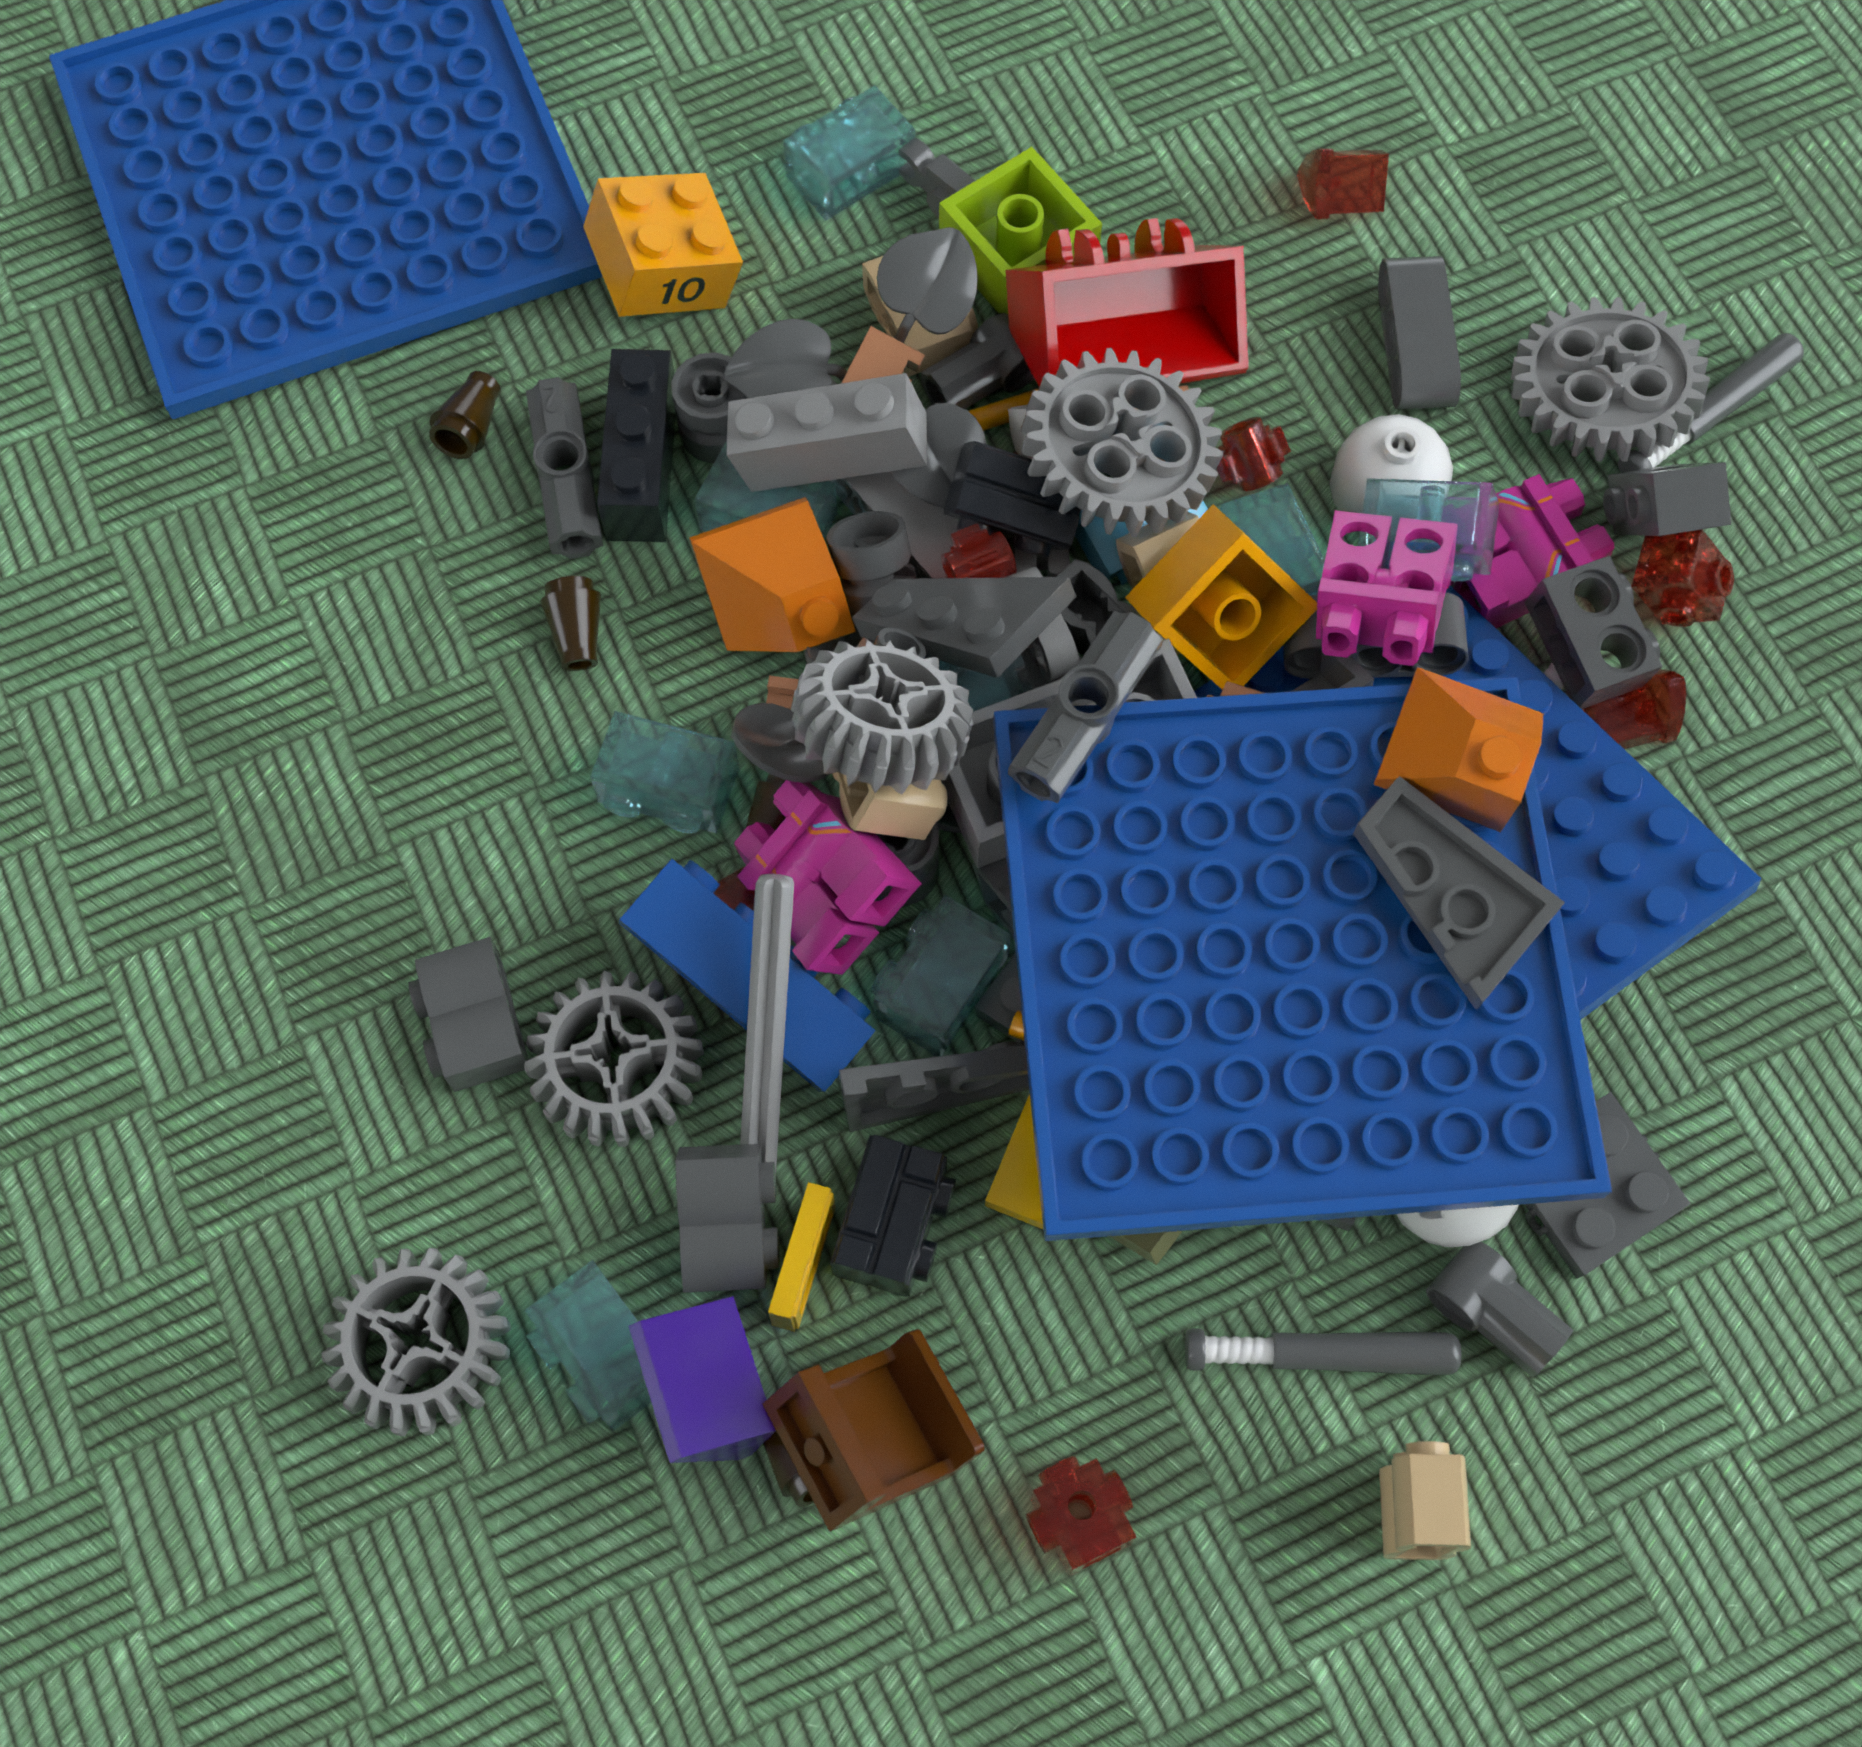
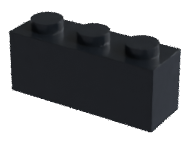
M611 349L597 502L607 541L666 542L676 420L671 385L675 374L671 350Z

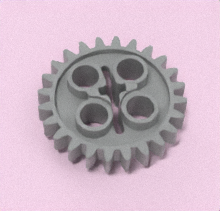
M1591 297L1589 309L1586 311H1582L1571 301L1567 303L1565 317L1550 310L1546 313L1544 326L1532 323L1528 339H1520L1511 372V380L1514 381L1511 397L1512 399L1520 400L1518 410L1520 417L1534 416L1531 427L1533 433H1539L1547 429L1552 430L1550 446L1555 447L1566 439L1573 442L1572 456L1577 457L1587 446L1594 448L1595 458L1601 462L1606 455L1607 449H1615L1622 462L1628 461L1630 449L1633 447H1637L1642 454L1650 457L1652 456L1656 441L1668 448L1672 447L1676 433L1688 434L1693 418H1699L1710 381V377L1705 375L1708 358L1697 356L1701 342L1699 339L1683 341L1687 327L1684 323L1670 328L1666 327L1665 322L1668 312L1665 310L1657 313L1652 318L1644 315L1646 303L1642 301L1632 311L1624 310L1621 297L1615 298L1611 308H1603L1596 297Z
M1112 348L1106 349L1101 363H1097L1094 357L1088 351L1082 353L1077 367L1064 359L1060 363L1056 376L1046 373L1039 390H1034L1031 395L1020 431L1026 434L1021 454L1033 457L1027 473L1032 477L1047 476L1040 494L1046 497L1060 493L1063 496V500L1058 512L1061 514L1069 512L1075 506L1083 510L1081 516V526L1083 527L1088 526L1097 516L1103 518L1104 529L1108 535L1112 534L1118 521L1125 522L1132 537H1137L1145 520L1156 533H1160L1168 517L1175 523H1180L1184 520L1189 508L1197 511L1218 475L1216 468L1223 456V451L1216 448V445L1222 435V430L1208 426L1215 412L1214 408H1196L1195 404L1202 390L1197 387L1182 391L1178 386L1184 373L1179 370L1167 378L1160 374L1162 360L1156 358L1148 368L1140 366L1138 353L1134 350L1131 351L1126 363L1118 362ZM1100 472L1107 473V474H1109L1110 476H1112L1113 478L1107 477V476L1103 475V474L1100 473Z

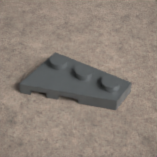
M1069 577L891 579L885 586L879 588L874 593L872 599L852 618L861 637L875 641L882 629L898 628L914 635L923 643L926 649V657H937L939 661L998 678L1076 598V594Z
M1400 776L1360 820L1353 832L1476 1011L1565 903Z
M1015 1041L997 1043L976 1052L839 1070L843 1106L849 1132L1029 1090L1025 1045L1019 1046L1018 1042Z

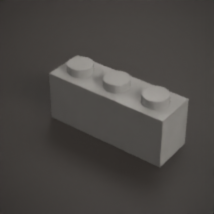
M906 373L729 401L727 456L751 492L927 466V413Z

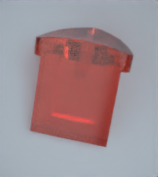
M1333 148L1316 149L1307 154L1298 168L1297 176L1303 199L1316 220L1329 219L1330 214L1384 212L1389 154L1383 150L1334 151Z
M1660 669L1642 688L1589 706L1583 710L1623 749L1661 740L1663 744L1677 740L1683 724L1686 708V682L1682 675L1671 670Z

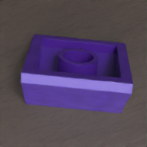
M733 1296L640 1320L628 1326L669 1463L742 1460L753 1455L776 1431L762 1405L766 1401V1397Z

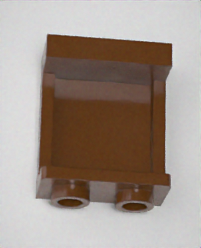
M919 1329L905 1333L885 1350L823 1373L819 1364L800 1371L762 1403L829 1532L950 1478L985 1450L984 1443L976 1431L972 1420L966 1413L938 1359Z

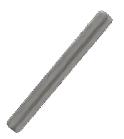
M782 874L760 875L755 886L740 1144H761L762 1162H774L776 1173L794 881L792 877Z

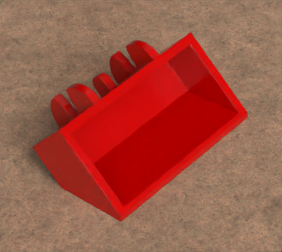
M1158 218L1145 219L1140 223L1135 235L1134 254H1130V242L1128 236L1123 232L1109 235L1107 240L1108 257H1104L1097 236L1089 229L1075 230L1073 257L1069 230L1061 229L1052 232L1046 246V265L1005 270L1009 329L1039 388L1046 373L1056 376L1060 363L1064 359L1077 367L1082 353L1088 351L1097 363H1101L1107 348H1112L1118 362L1126 363L1132 350L1137 351L1140 366L1148 368L1156 358L1162 360L1160 374L1167 378L1180 370L1184 373L1180 383L1245 374L1249 364L1244 246H1194L1192 234L1185 222L1178 218L1166 219L1163 248Z

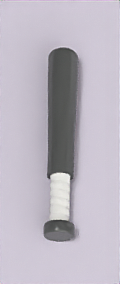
M1781 333L1774 337L1706 393L1699 418H1693L1688 434L1677 432L1674 444L1670 448L1656 441L1652 456L1646 457L1640 451L1630 450L1628 461L1622 462L1621 459L1618 461L1620 473L1654 468L1681 448L1682 445L1691 444L1712 427L1800 363L1804 355V348L1800 340L1790 333Z
M1191 1328L1186 1330L1185 1336L1186 1368L1192 1371L1203 1370L1205 1364L1208 1363L1222 1364L1226 1362L1227 1364H1270L1272 1369L1451 1375L1459 1369L1462 1358L1460 1341L1456 1336L1447 1332L1272 1333L1271 1337L1251 1338L1248 1336L1243 1338L1233 1336L1229 1338L1228 1336L1208 1337L1205 1336L1204 1330Z

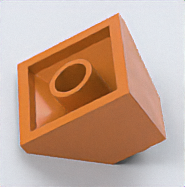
M806 497L689 537L727 651L800 652L807 649V647L811 648L856 632L840 577Z
M1417 667L1373 785L1387 790L1400 776L1446 812L1501 832L1522 801L1541 746L1544 713Z

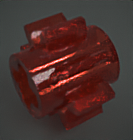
M1251 417L1239 421L1222 431L1220 439L1223 445H1220L1218 449L1223 451V456L1217 466L1222 482L1232 479L1234 484L1239 482L1242 491H1252L1264 487L1282 476L1283 470L1280 464L1285 462L1284 456L1290 453L1291 450L1281 426L1270 429L1269 424L1264 426L1261 417Z
M978 523L951 533L950 536L954 546L950 547L951 551L941 554V564L946 578H1006V576L1017 573L1012 550L1004 535L1000 531L989 535L986 528L980 529Z

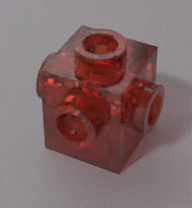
M1703 529L1662 536L1645 535L1631 587L1663 625L1687 627L1694 622L1720 621L1726 596L1733 589L1734 572L1729 560L1723 556Z
M1072 1456L1047 1468L1038 1475L1042 1486L1033 1490L1031 1501L1035 1510L1027 1513L1026 1518L1044 1554L1055 1549L1069 1577L1132 1545L1137 1538L1125 1515V1512L1133 1509L1127 1489L1114 1469L1104 1474L1097 1458L1080 1466L1076 1456ZM1073 1503L1083 1504L1088 1508L1091 1518L1086 1520L1074 1518L1070 1514L1068 1506Z

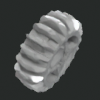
M862 638L857 647L839 641L833 652L819 650L815 661L806 664L804 672L799 676L797 689L794 691L791 705L795 740L805 745L806 758L823 761L824 774L840 772L846 775L848 786L856 781L869 783L874 793L882 785L891 786L901 795L910 784L919 789L927 790L932 780H946L949 771L954 766H958L960 757H963L966 752L973 725V720L971 719L973 709L968 703L969 691L961 686H957V673L939 670V660L937 657L923 659L917 656L915 646L905 651L894 648L890 639L884 646L873 645L866 638Z
M604 970L599 979V988L591 990L588 982L578 977L575 982L578 996L570 1000L565 994L555 992L553 1001L559 1010L557 1015L549 1012H538L536 1021L545 1033L527 1036L526 1045L530 1052L537 1056L525 1061L524 1069L528 1077L537 1079L529 1090L536 1102H547L543 1113L550 1123L558 1122L565 1118L563 1130L571 1138L580 1135L588 1126V1139L591 1145L597 1147L605 1140L607 1131H613L617 1145L619 1147H626L630 1140L629 1129L638 1127L642 1137L645 1140H651L654 1137L651 1120L658 1116L664 1124L674 1126V1123L677 1121L676 1115L669 1105L671 1102L680 1105H691L693 1101L692 1092L683 1083L701 1081L703 1074L701 1067L692 1061L702 1056L704 1049L701 1040L691 1037L698 1030L694 1016H680L684 1009V1004L678 995L675 994L663 999V985L656 979L641 991L638 974L632 971L625 976L621 986H616L612 974ZM621 1016L635 1017L648 1022L659 1030L665 1039L650 1040L648 1034L632 1035L626 1032L621 1022ZM598 1021L597 1029L589 1039L571 1044L582 1030ZM613 1036H615L620 1050L623 1051V1054L619 1055L618 1066L615 1067L616 1082L609 1067L605 1064L610 1062L611 1051H614ZM663 1066L655 1081L642 1093L631 1098V1091L635 1082L644 1075L657 1073V1067ZM579 1076L581 1082L590 1081L602 1084L607 1093L608 1103L593 1102L577 1095L567 1087L564 1078Z
M436 1248L427 1249L419 1266L414 1254L409 1249H401L399 1251L397 1269L394 1270L382 1257L374 1258L372 1264L377 1277L371 1282H368L359 1274L351 1275L349 1282L359 1292L353 1301L344 1296L333 1298V1307L345 1315L343 1322L331 1321L323 1325V1333L326 1336L340 1341V1344L331 1346L321 1353L322 1361L328 1366L340 1367L328 1379L330 1387L336 1392L349 1390L344 1399L343 1406L352 1414L367 1408L364 1422L370 1427L378 1429L390 1417L391 1432L397 1436H405L414 1416L419 1431L426 1436L432 1435L435 1432L436 1413L441 1412L444 1419L451 1426L459 1425L462 1422V1418L456 1405L464 1399L477 1410L483 1407L485 1401L474 1388L480 1380L489 1386H498L501 1376L487 1366L489 1360H507L510 1355V1349L506 1345L498 1341H491V1339L502 1336L511 1329L510 1322L506 1317L491 1316L504 1303L501 1295L497 1291L482 1293L489 1281L488 1277L480 1269L466 1275L468 1264L463 1257L454 1255L443 1266L442 1254ZM430 1290L428 1295L420 1294L414 1305L404 1312L391 1313L384 1311L389 1304L406 1294ZM454 1297L461 1301L468 1318L469 1338L465 1352L455 1348L446 1340V1328L452 1317L447 1310ZM393 1330L407 1336L410 1333L415 1336H421L425 1333L441 1353L426 1346L424 1349L415 1346L409 1349ZM370 1331L378 1334L386 1341L387 1353L381 1365V1368L386 1372L378 1386L370 1375L366 1361V1344ZM439 1368L452 1373L443 1382L431 1389L414 1394H402L406 1386L413 1388L420 1376L431 1369Z

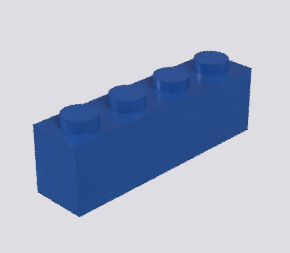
M671 859L619 919V924L747 1031L754 911L741 902L734 910L714 894L720 884L694 861L689 860L682 867L675 860ZM790 945L783 1062L817 1091L825 1092L839 1076V1070L844 1069L876 1030L864 1021L871 1011L862 1002L842 987L833 995L814 979L819 971L806 970L792 951L795 947Z

